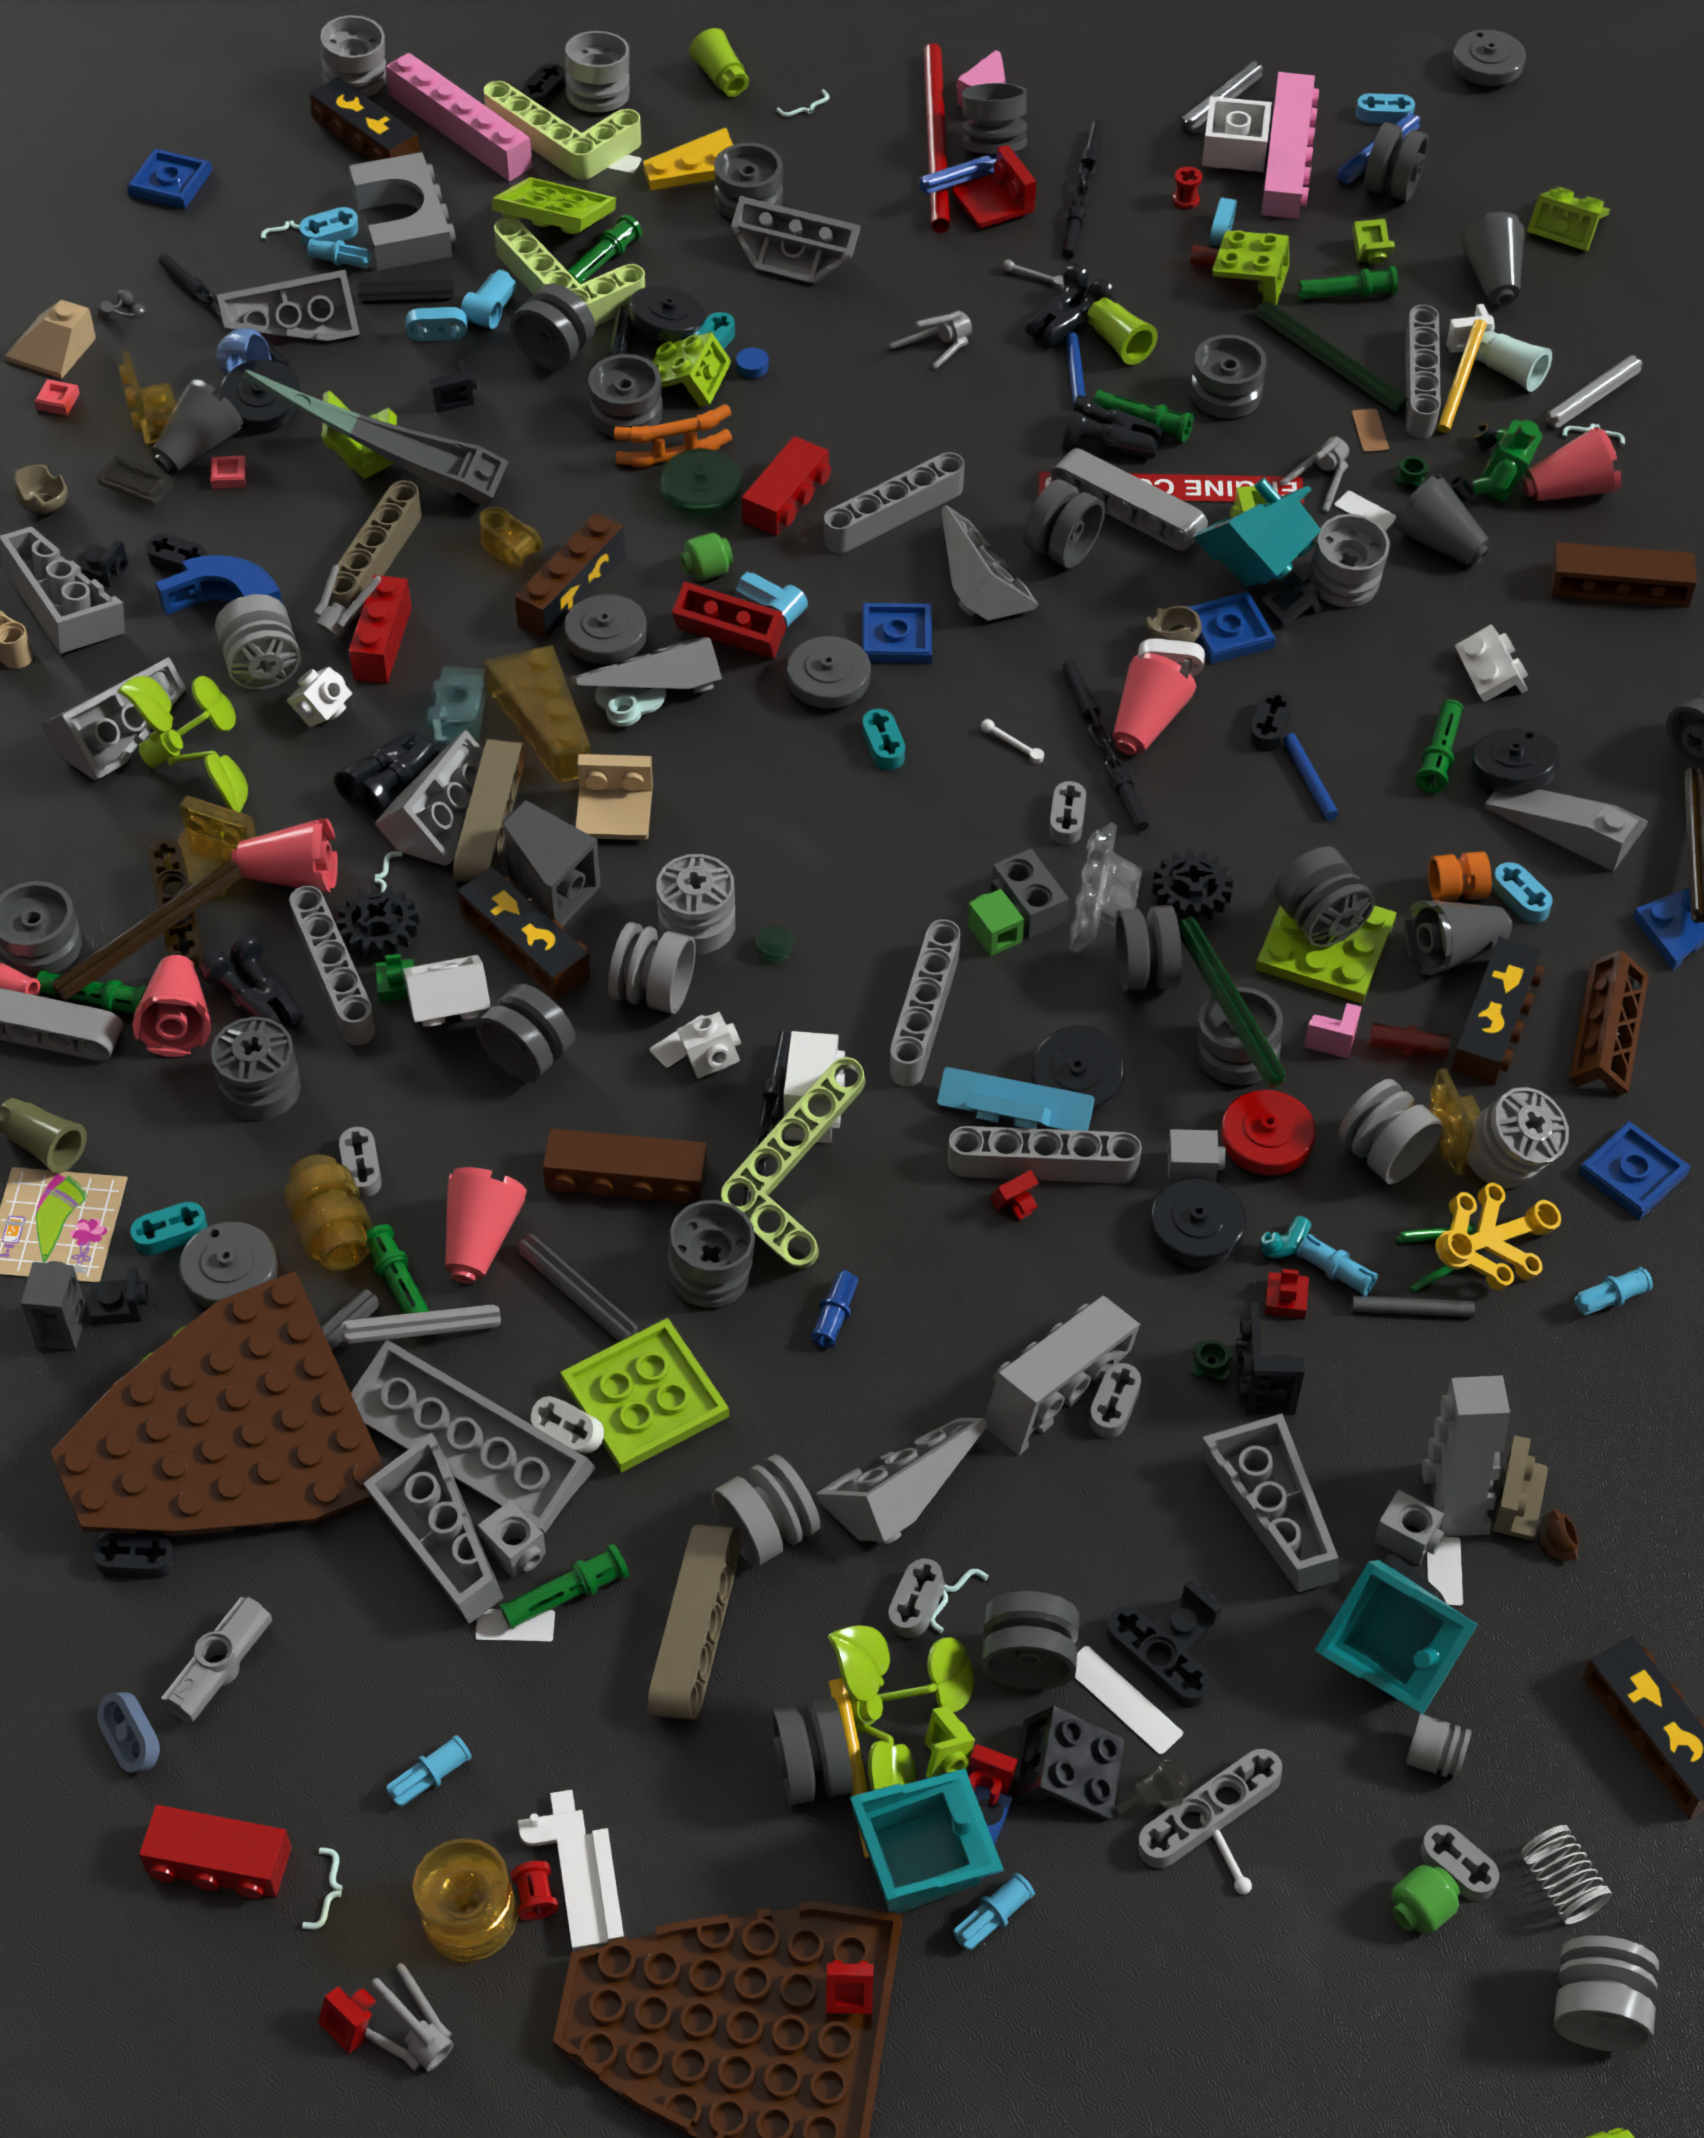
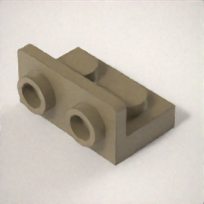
M1514 1435L1505 1463L1492 1531L1534 1540L1539 1522L1548 1467L1535 1463V1457L1528 1455L1531 1439Z

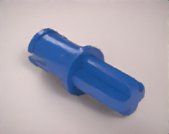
M843 1270L841 1273L836 1274L827 1298L822 1299L819 1304L821 1313L810 1335L812 1337L811 1340L818 1346L824 1348L834 1347L843 1321L848 1319L851 1314L849 1305L858 1285V1278L849 1271Z

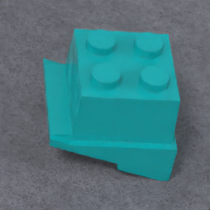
M1264 477L1254 487L1267 503L1263 505L1258 504L1232 519L1224 518L1197 532L1193 538L1213 561L1220 560L1246 588L1258 583L1263 586L1273 578L1279 580L1293 568L1291 562L1297 556L1301 557L1312 549L1315 545L1313 539L1321 531L1300 503L1312 491L1309 486L1280 496Z
M1375 1560L1367 1563L1315 1651L1423 1714L1479 1624L1470 1620L1380 1560Z
M965 1769L904 1785L899 1783L850 1797L853 1814L889 1912L893 1911L900 1914L980 1884V1879L983 1877L1004 1872Z

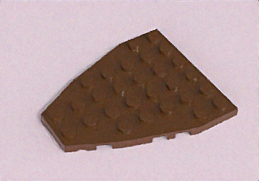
M296 1271L217 1301L118 1380L50 1451L52 1461L82 1532L101 1533L106 1530H116L121 1534H137V1531L163 1532V1535L186 1536L234 1531V1528L260 1526V1529L274 1528V1524L301 1522V1525L316 1524L373 1500L363 1483L384 1468Z
M819 1901L800 1902L798 1908L771 1912V1907L756 1909V1914L728 1918V1914L668 1923L655 1927L654 1933L628 1940L627 1936L611 1940L606 1946L600 1948L591 1946L571 1952L552 2041L553 2047L637 2109L693 2138H869L903 1914ZM841 1960L842 1963L859 1964L860 1961L874 1964L872 2014L826 2013L827 1963Z

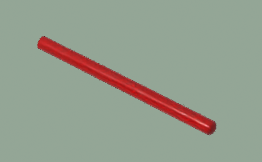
M930 43L924 48L929 174L947 168L942 50L935 43ZM948 188L930 194L931 228L937 233H944L950 228Z

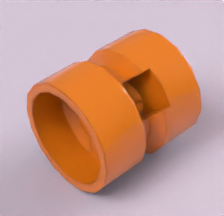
M1484 851L1462 853L1459 859L1453 854L1431 856L1428 864V882L1432 899L1444 902H1457L1460 896H1463L1467 901L1488 899L1491 893L1492 877L1487 854Z

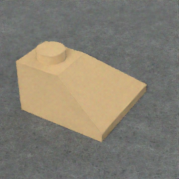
M64 300L58 301L36 318L7 352L5 360L62 379L96 339L89 308Z

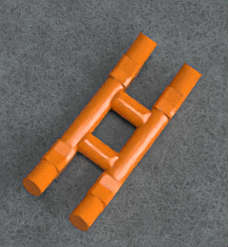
M723 404L714 410H709L693 418L655 426H632V428L615 426L614 440L631 441V443L638 444L652 442V451H617L616 465L648 468L653 467L654 464L687 457L710 455L732 440L730 431L724 429L715 435H710L700 440L697 439V431L710 430L719 425V422L731 416V409L727 404ZM684 433L683 445L665 448V437Z

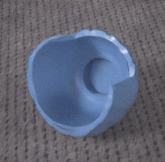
M240 328L231 331L220 341L217 347V365L225 376L242 363L252 360H271L268 343L253 328Z

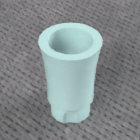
M1484 331L1475 359L1485 363L1486 367L1505 375L1529 392H1532L1541 385L1550 369L1552 351L1549 348L1514 339L1503 333L1498 334L1493 331Z

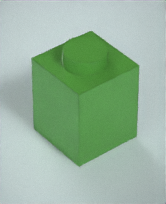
M1002 889L990 894L980 895L974 901L969 902L968 927L990 957L1023 942L1024 918Z

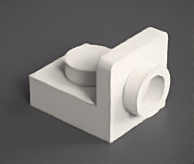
M1484 304L1476 306L1474 317L1451 319L1446 343L1450 353L1464 352L1476 319H1482L1487 323L1485 331L1494 332V319L1492 315H1488Z

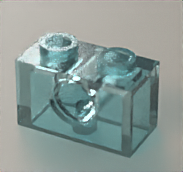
M443 666L440 680H435L433 685V700L436 701L435 707H429L427 718L428 728L434 729L435 743L450 744L465 729L477 743L479 742L488 695L485 669Z

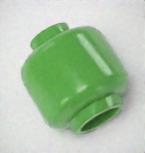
M709 533L687 540L684 553L680 554V562L685 574L691 573L696 581L703 582L726 575L729 565L733 564V554L726 538L721 539L717 533Z
M1427 1865L1417 1866L1394 1885L1391 1892L1392 1901L1395 1906L1392 1909V1914L1396 1921L1408 1931L1414 1929L1422 1934L1434 1933L1457 1913L1459 1908V1887L1452 1876L1443 1868L1438 1866L1433 1868Z

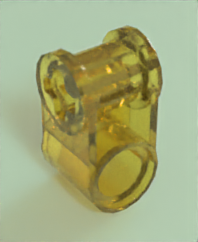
M490 507L483 510L480 514L479 526L482 547L504 561L510 568L518 569L523 565V560L526 557L543 549V541L537 531L519 521L505 509Z

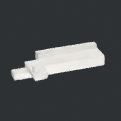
M573 1790L550 1793L553 1815L538 1817L534 1813L531 1814L530 1819L518 1820L521 1841L531 1847L552 1843L558 1844L572 1951L575 1952L591 1946L596 1948L606 1946L611 1940L624 1937L608 1828L593 1830L592 1834H586L582 1810L575 1811Z

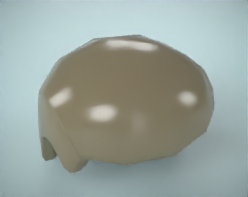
M28 465L19 469L13 477L17 502L27 511L38 514L52 513L60 509L68 497V489L62 475H58L57 478L53 477L46 465Z
M1173 606L1167 609L1158 608L1153 620L1151 617L1146 618L1151 639L1194 643L1201 634L1202 623L1200 617L1195 611L1186 606Z

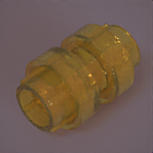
M312 1155L301 1159L289 1171L290 1182L287 1184L283 1196L291 1218L297 1224V1233L305 1253L309 1258L320 1261L325 1269L332 1271L350 1269L367 1257L369 1246L366 1241L368 1238L365 1232L374 1227L366 1206L359 1200L360 1192L353 1175L346 1166L337 1164L333 1157L327 1155Z

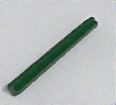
M1265 300L1262 304L1258 305L1256 316L1384 406L1395 413H1399L1406 407L1408 400L1406 395L1273 303Z
M1188 917L1185 920H1179L1178 926L1183 944L1265 1084L1270 1088L1284 1084L1286 1081V1071L1196 919Z

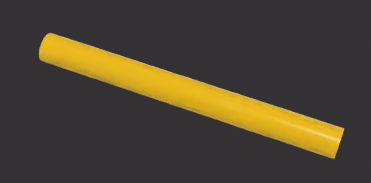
M1482 319L1474 321L1437 426L1438 431L1442 433H1449L1487 326V323Z
M838 1678L828 1683L831 1697H834L845 1733L853 1784L851 1795L853 1797L869 1792L849 1693L845 1688L842 1678ZM860 1833L864 1858L867 1859L869 1855Z

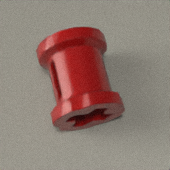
M1194 167L1179 168L1174 175V181L1177 185L1176 191L1172 195V201L1180 209H1194L1200 203L1198 186L1202 182V173Z
M546 1861L525 1862L516 1866L510 1872L512 1882L517 1884L521 1904L517 1909L519 1918L522 1920L544 1919L553 1915L559 1909L557 1899L551 1895L548 1881L551 1869L550 1864Z

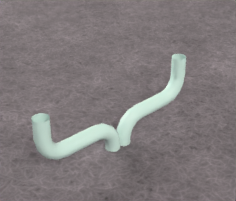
M823 89L821 93L825 97L811 103L809 108L801 107L791 112H783L780 108H777L776 111L783 117H791L801 112L811 114L815 112V106L829 100V94Z
M286 221L282 227L267 228L261 232V241H263V238L266 241L267 233L282 232L287 230L289 226L293 229H300V225L294 224V221Z
M1592 423L1588 428L1566 426L1562 430V438H1566L1567 431L1585 433L1596 427H1599L1600 430V425ZM1605 431L1608 436L1620 439V447L1625 446V438L1622 434Z
M393 851L388 853L384 858L382 873L375 874V884L381 885V892H384L387 887L386 882L382 878L388 874L390 858L402 857V852Z
M970 1569L965 1572L954 1586L945 1584L942 1600L935 1610L930 1626L940 1634L944 1631V1628L935 1622V1618L948 1602L947 1592L958 1591L972 1575H977L985 1581L989 1575L979 1569Z
M320 1847L319 1854L329 1855L333 1859L329 1883L336 1891L330 1892L325 1897L320 1919L315 1923L303 1922L302 1929L316 1930L321 1928L327 1920L331 1900L341 1897L343 1885L336 1882L339 1856L333 1849Z

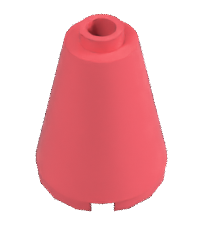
M1599 427L1590 429L1526 469V477L1522 478V485L1527 497L1532 496L1535 501H1546L1619 491L1621 488L1620 470L1614 472L1613 461L1617 460V456L1607 433L1603 429L1599 430Z
M1145 653L1139 659L1138 655L1133 657L1129 664L1112 735L1116 747L1121 752L1127 755L1143 753L1193 697L1197 687L1195 680L1191 674H1189L1188 678L1181 674L1179 671L1182 666L1177 662L1153 653Z
M317 819L240 841L237 849H233L231 853V860L238 865L241 870V878L293 888L314 886L321 893H330V888H335L338 857L337 851H332L329 840L336 839L332 824L328 819Z
M181 955L164 957L158 963L133 1015L132 1026L135 1038L137 1040L140 1038L147 1044V1050L154 1054L166 1057H181L191 1054V1049L200 1044L202 1047L207 1042L211 1032V1019L195 965L190 959Z
M473 1167L456 1168L453 1174H450L447 1181L445 1268L448 1272L452 1273V1279L461 1283L473 1284L475 1280L482 1279L486 1275L525 1202L527 1190L521 1183L505 1175L503 1182L491 1178V1170Z

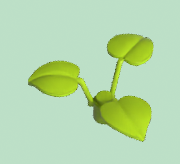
M138 676L124 683L117 692L126 697L147 724L155 730V732L149 735L147 740L139 744V753L143 761L149 767L157 768L167 761L172 766L177 762L204 759L206 771L233 818L238 816L248 796V785L237 764L227 755L219 757L215 751L179 755L180 749L183 748L181 736L208 717L214 727L220 732H226L235 725L236 714L234 708L216 683L206 676H199L194 679L191 686L192 694L196 703L204 712L177 731L170 730L173 716L169 713L172 707L171 701L165 690L156 680L148 676Z
M861 1625L849 1626L832 1632L827 1637L835 1650L840 1674L849 1693L856 1731L858 1734L866 1733L881 1740L872 1744L868 1756V1776L871 1791L899 1783L904 1785L915 1782L916 1768L909 1748L904 1744L894 1745L891 1735L871 1727L870 1724L881 1717L883 1702L935 1692L938 1707L948 1705L952 1712L961 1710L968 1703L974 1686V1671L971 1659L967 1655V1649L955 1638H941L932 1645L927 1659V1670L933 1683L927 1686L877 1694L879 1688L884 1685L881 1676L886 1673L890 1664V1654L883 1635L873 1627Z

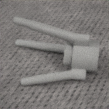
M959 310L948 315L917 321L915 325L918 328L937 324L939 326L893 342L889 345V348L893 350L939 333L940 338L944 342L954 344L932 364V368L937 369L959 348L968 344L966 337L972 333V324L968 316Z
M1338 436L1328 438L1319 450H1316L1310 458L1283 478L1280 484L1285 486L1315 462H1317L1322 470H1335L1336 472L1322 509L1323 512L1327 513L1335 497L1341 477L1348 468V464L1344 461L1349 455L1348 445Z
M334 565L328 577L321 601L314 611L320 617L316 622V626L327 635L339 640L350 623L362 612L365 600L381 582L380 576H376L348 609L336 602L332 606H327L339 571V566Z
M399 1963L396 1969L429 2024L425 2020L419 2022L380 1979L375 1978L372 1981L373 1987L411 2028L404 2040L409 2047L407 2050L369 2028L366 2030L365 2038L404 2060L413 2071H416L421 2065L427 2071H431L452 2050L454 2043L449 2039L452 2033L440 2022L403 1963Z

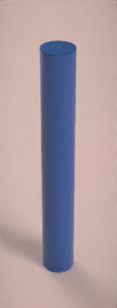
M1072 332L1066 336V346L1074 406L1078 395L1085 396L1079 337L1078 334Z
M1294 733L1287 734L1282 741L1327 821L1336 819L1339 812Z

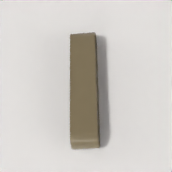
M403 480L393 483L388 488L337 564L339 571L329 599L330 606L336 602L348 609L367 585L371 583L373 575L383 576L422 516L419 491L415 483Z
M486 740L454 858L453 879L455 882L469 883L491 867L497 871L505 840L503 823L506 816L513 810L524 767V743Z
M694 1525L691 1529L649 1688L648 1708L652 1716L695 1720L700 1714L740 1557L741 1535L737 1527Z

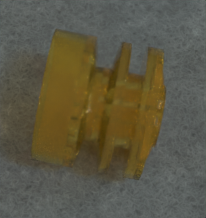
M459 1838L444 1842L425 1855L416 1868L412 1888L426 1938L434 1949L451 1960L471 1962L487 1958L504 1947L515 1931L518 1910L506 1862L497 1850L481 1840Z

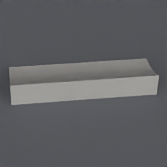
M389 1340L385 1341L351 1392L366 1426L406 1450H409L432 1432L445 1455L454 1479L501 1507L512 1500L544 1533L547 1532L570 1498L596 1470V1467L584 1455Z

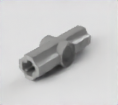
M240 1597L213 1632L203 1635L197 1641L194 1657L161 1697L163 1705L183 1721L194 1722L219 1688L231 1683L237 1677L240 1668L239 1663L272 1622L271 1614L260 1603L250 1597ZM217 1655H225V1656H226V1657H225L222 1661H220V1662H217V1663H210V1662H209L210 1659H212L213 1657H215V1656H217Z

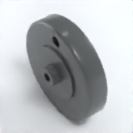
M1476 30L1461 36L1456 41L1452 54V65L1459 75L1470 82L1486 86L1504 85L1516 80L1522 74L1526 61V51L1523 45L1511 35L1496 30Z
M602 594L583 599L568 611L563 622L564 639L568 649L576 657L595 664L617 663L634 656L642 649L648 637L647 617L644 610L633 600L619 595Z
M821 636L801 643L791 652L786 663V680L790 691L802 702L819 708H838L855 702L867 691L871 680V663L866 652L856 643L841 637Z
M221 1222L204 1228L188 1241L179 1259V1273L188 1296L198 1305L208 1309L221 1299L277 1278L278 1260L271 1239L262 1230L243 1222Z

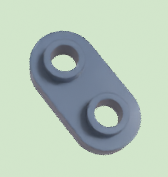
M128 1692L105 1695L98 1707V1724L120 1767L126 1772L149 1771L157 1762L160 1744L139 1702L133 1694Z

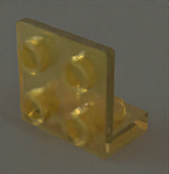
M123 351L124 364L118 365L123 385L129 384L128 387H125L124 394L128 409H135L134 412H130L135 432H142L145 444L156 442L176 406L170 383L139 388L129 351Z
M188 795L185 796L179 805L185 830L177 840V843L180 845L185 857L190 885H193L226 861L231 860L232 850L237 849L240 841L256 837L252 816ZM168 853L163 861L166 870L172 869L170 853ZM230 886L216 896L223 897Z
M1439 1069L1435 1083L1431 1086V1099L1427 1109L1444 1124L1443 1134L1439 1140L1440 1153L1445 1162L1449 1161L1455 1175L1471 1172L1474 1170L1467 1162V1155L1474 1133V1126L1471 1121L1481 1112L1473 1095L1460 1098L1447 1069Z

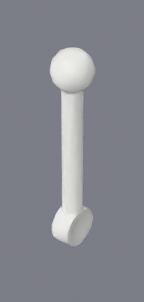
M990 719L982 721L981 729L985 733L992 732L1029 755L1030 761L1034 764H1039L1043 761L1044 752L1041 749H1031L995 727L994 722Z
M1201 1814L1200 1823L1204 1826L1206 1819ZM1216 1830L1212 1836L1235 1879L1234 1888L1237 1893L1245 1895L1252 1889L1251 1881L1242 1875L1221 1832Z

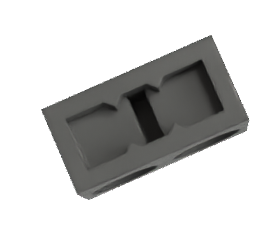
M1032 848L993 864L992 881L990 882L991 893L999 889L1003 890L1024 918L1023 932L1028 939L1067 923L1069 898Z
M59 1261L48 1263L33 1262L21 1300V1306L36 1347L76 1350L86 1317L87 1306L74 1266Z

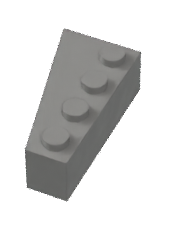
M1503 1375L1451 1378L1447 1395L1441 1396L1440 1417H1435L1434 1420L1435 1436L1428 1440V1459H1423L1422 1461L1423 1481L1425 1484L1431 1485L1435 1509L1444 1513L1439 1529L1445 1532V1537L1490 1534L1492 1525L1487 1510H1494L1496 1501L1495 1492H1492L1493 1480H1499L1500 1452H1504L1510 1418Z
M432 1432L363 1483L378 1508L469 1624L504 1598L445 1455Z

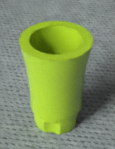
M711 28L697 35L689 48L691 60L701 67L716 87L723 90L728 97L739 96L742 91L747 89L749 78L745 73L744 66L732 50L724 31L718 28Z
M1101 298L1089 308L1087 313L1089 324L1094 327L1096 333L1113 347L1124 363L1135 365L1145 360L1151 354L1158 339L1157 330L1153 325L1140 320L1120 304L1114 303L1108 298Z

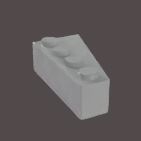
M32 526L0 536V555L3 570L60 654L125 633L123 602L116 596L111 598L106 594L104 586L96 579L90 580L82 574L81 567L73 560L69 562L60 555V550Z
M1104 1295L1091 1305L1087 1303L1082 1305L1072 1319L1065 1324L1060 1322L1055 1325L1045 1339L1039 1343L1032 1342L1018 1359L1012 1363L1010 1361L1005 1362L997 1370L993 1378L996 1383L985 1415L988 1425L986 1430L1020 1456L1029 1447L1028 1439L1030 1434L1036 1429L1043 1434L1054 1424L1053 1417L1059 1412L1064 1403L1071 1408L1081 1398L1091 1380L1097 1383L1104 1377L1109 1367L1117 1364L1131 1351L1140 1323Z
M1283 1414L1202 1437L1205 1463L1297 1592L1339 1581L1338 1555Z

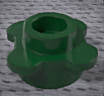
M1416 456L1405 457L1397 463L1399 471L1395 474L1394 481L1399 485L1419 488L1426 481L1425 477L1429 474L1430 467L1422 458Z
M1216 1340L1201 1341L1194 1345L1195 1362L1190 1365V1372L1193 1376L1198 1378L1203 1376L1214 1377L1220 1382L1230 1377L1228 1362L1233 1358V1351L1229 1346ZM1208 1360H1214L1215 1363L1210 1364Z

